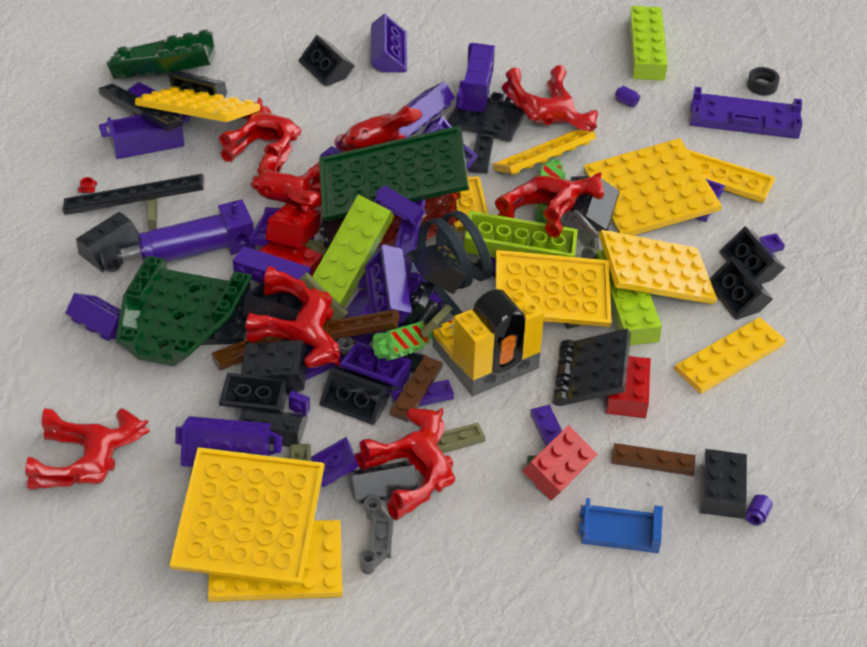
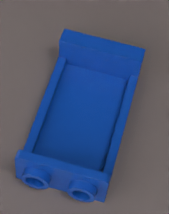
M586 498L585 505H581L580 518H583V522H579L578 535H582L581 544L659 554L662 541L663 506L654 505L653 513L594 506L590 505V498Z

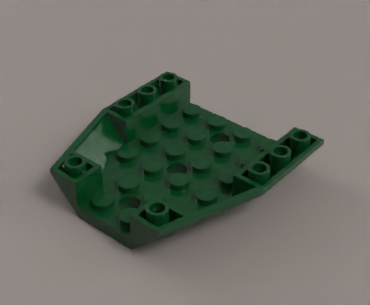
M208 29L199 31L198 34L188 32L184 33L181 37L171 35L167 39L129 48L127 46L118 47L113 53L114 56H111L107 61V66L113 79L133 77L138 72L144 76L153 71L156 74L211 65L215 55L213 31L209 32Z
M147 256L123 294L116 342L139 360L176 366L189 357L231 317L252 278V274L234 271L229 281L168 270L165 259Z

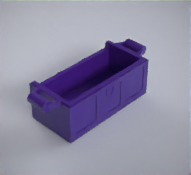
M469 43L465 80L460 81L459 92L456 94V107L459 109L478 112L485 111L494 70L495 45Z
M166 111L179 118L178 113ZM182 114V122H189L190 116ZM140 115L114 120L108 117V122L99 124L101 136L110 137L116 159L185 146L182 126L167 131Z
M188 416L182 426L175 427V444L181 445L180 466L193 467L198 448L263 456L281 453L282 435H277L270 431L271 423ZM270 436L274 437L273 451L270 450Z

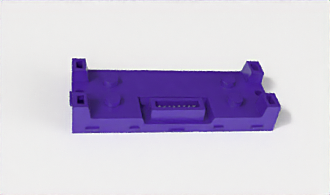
M694 86L690 108V126L799 139L802 129V99L795 98L792 104L712 95L702 93V87Z

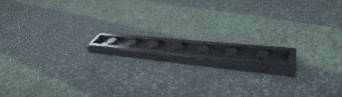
M113 83L99 88V94L167 131L183 126L181 119L164 110L135 105V98H138V96Z
M201 173L64 198L63 212L67 215L204 190V175Z

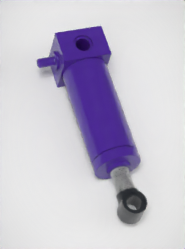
M243 199L218 205L219 214L138 233L139 242H137V245L122 249L108 245L100 250L99 256L104 269L112 272L118 270L124 264V261L127 262L137 258L145 260L147 256L163 258L165 263L224 248H228L230 254L235 255L239 253L243 246L256 249L255 245H250L249 237L254 231L253 221Z

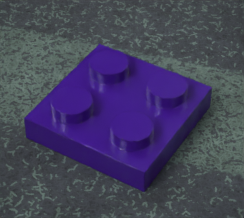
M347 437L311 457L312 462L324 463L322 487L335 482L359 467Z

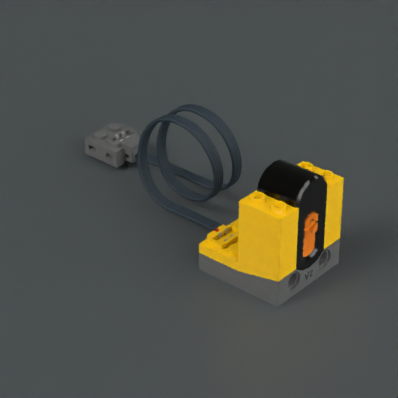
M435 197L426 199L424 207L426 212L421 221L417 249L426 247L427 233L434 231L436 234V244L440 247L443 245L447 246L452 250L453 255L459 260L460 265L463 266L462 270L466 277L458 287L459 289L470 286L473 282V277L478 281L489 279L492 275L491 257L486 243L473 221L465 213L458 210L447 213ZM451 216L457 218L463 224L473 239L480 255L483 273L468 258L459 237L448 224ZM434 285L432 291L441 297L444 305L447 304L453 308L450 312L454 319L441 324L440 328L433 330L432 346L472 397L539 368L544 312L523 289L507 294L502 289L490 290L477 299L473 309L462 312L444 289Z

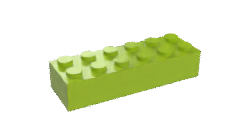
M631 6L628 22L633 79L665 81L668 63L662 7Z
M360 195L356 197L313 275V278L344 308L365 271V264L374 255L395 217L390 210Z
M469 211L468 217L481 233L490 257L495 258L496 250L575 257L578 229L563 227L561 235L554 238L547 234L545 230L546 224ZM466 230L463 245L466 253L479 255L473 239Z
M597 250L596 259L606 260L603 250ZM609 269L611 315L616 330L629 329L631 332L630 345L659 342L662 325L650 293L616 288Z

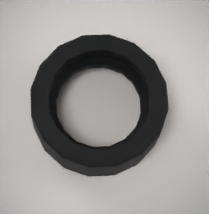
M756 67L749 72L747 86L755 94L771 95L778 89L780 76L771 68ZM757 79L767 80L770 83H763L757 81Z

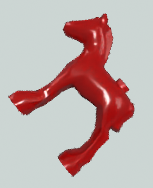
M563 65L555 66L550 72L551 79L547 81L546 85L551 98H541L527 93L520 84L522 76L519 68H511L506 72L507 81L503 83L502 91L519 109L525 112L527 118L532 122L545 125L563 122L573 125L579 130L592 132L597 128L598 111L590 110L584 114L578 113L572 96L564 88L563 80L567 72Z
M258 97L257 102L254 103L260 104V111L240 117L239 119L247 120L240 129L225 131L219 135L218 140L223 146L220 154L225 161L233 162L255 140L261 139L266 142H274L265 146L264 153L272 152L278 156L277 172L279 173L292 151L291 142L297 140V137L301 135L302 129L289 118L271 114V110L264 106L261 98Z
M405 105L393 115L387 113L371 117L351 126L345 134L337 135L334 144L337 149L347 152L403 139L405 135L399 132V128L409 126L420 120L422 112L419 109L410 108Z
M268 152L262 157L256 170L258 175H255L250 183L251 188L255 189L261 197L284 203L295 202L301 206L305 213L308 210L322 206L319 162L305 174L295 176L277 172L279 158L275 153Z
M602 172L596 173L592 177L575 181L551 176H535L528 182L517 186L514 190L499 196L495 200V206L500 212L498 216L514 218V212L522 206L547 204L548 206L543 212L544 217L547 219L545 230L549 236L557 238L563 231V226L560 222L561 217L573 208L580 195L586 194L600 200L604 197L603 182L601 181Z
M268 266L264 277V295L282 292L289 293L300 300L303 308L297 314L295 321L250 313L245 330H247L246 342L254 343L267 336L280 337L289 341L303 340L305 345L314 347L304 358V365L307 368L320 367L330 363L340 366L339 345L323 330L326 320H331L334 309L331 308L333 301L331 295L327 292L316 290L314 287L310 290L304 281Z
M44 408L41 420L44 439L54 440L59 443L84 446V456L68 467L58 468L45 466L39 460L29 456L25 466V475L28 477V489H46L57 486L70 487L75 483L101 484L108 472L115 469V459H112L114 451L121 446L136 442L143 435L148 434L150 430L145 426L149 420L141 421L129 411L121 408L116 413L119 427L110 429L100 424L66 422L53 409Z
M410 408L406 413L407 420L421 430L409 433L397 441L383 444L368 438L359 442L360 452L355 453L361 470L380 466L394 459L408 458L410 463L414 464L415 468L424 476L422 485L415 490L392 491L391 499L387 502V510L394 520L402 518L405 514L414 511L420 504L428 501L434 489L441 493L444 488L453 485L455 482V475L451 468L453 467L452 458L449 455L444 456L437 445L445 430L444 421L442 420L443 408L436 412L428 409Z

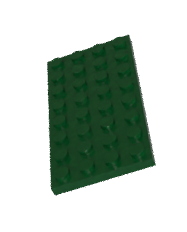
M460 126L319 158L322 214L325 222L346 217L358 195L376 203L375 195L384 185L412 202L469 190L463 135Z

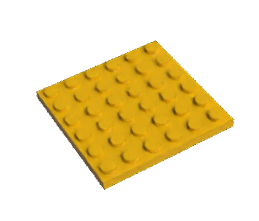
M681 138L583 165L584 172L588 177L602 172L601 179L620 191L611 221L617 232L634 236L722 210L720 201Z
M198 448L172 552L170 569L302 586L324 473V463Z

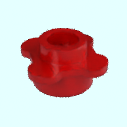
M91 177L82 178L78 191L80 193H94L97 181Z

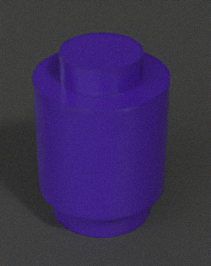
M624 85L621 88L618 87L615 92L616 101L629 107H636L641 97L638 92Z
M763 494L755 495L746 510V520L755 526H760L764 523L773 507L771 499Z

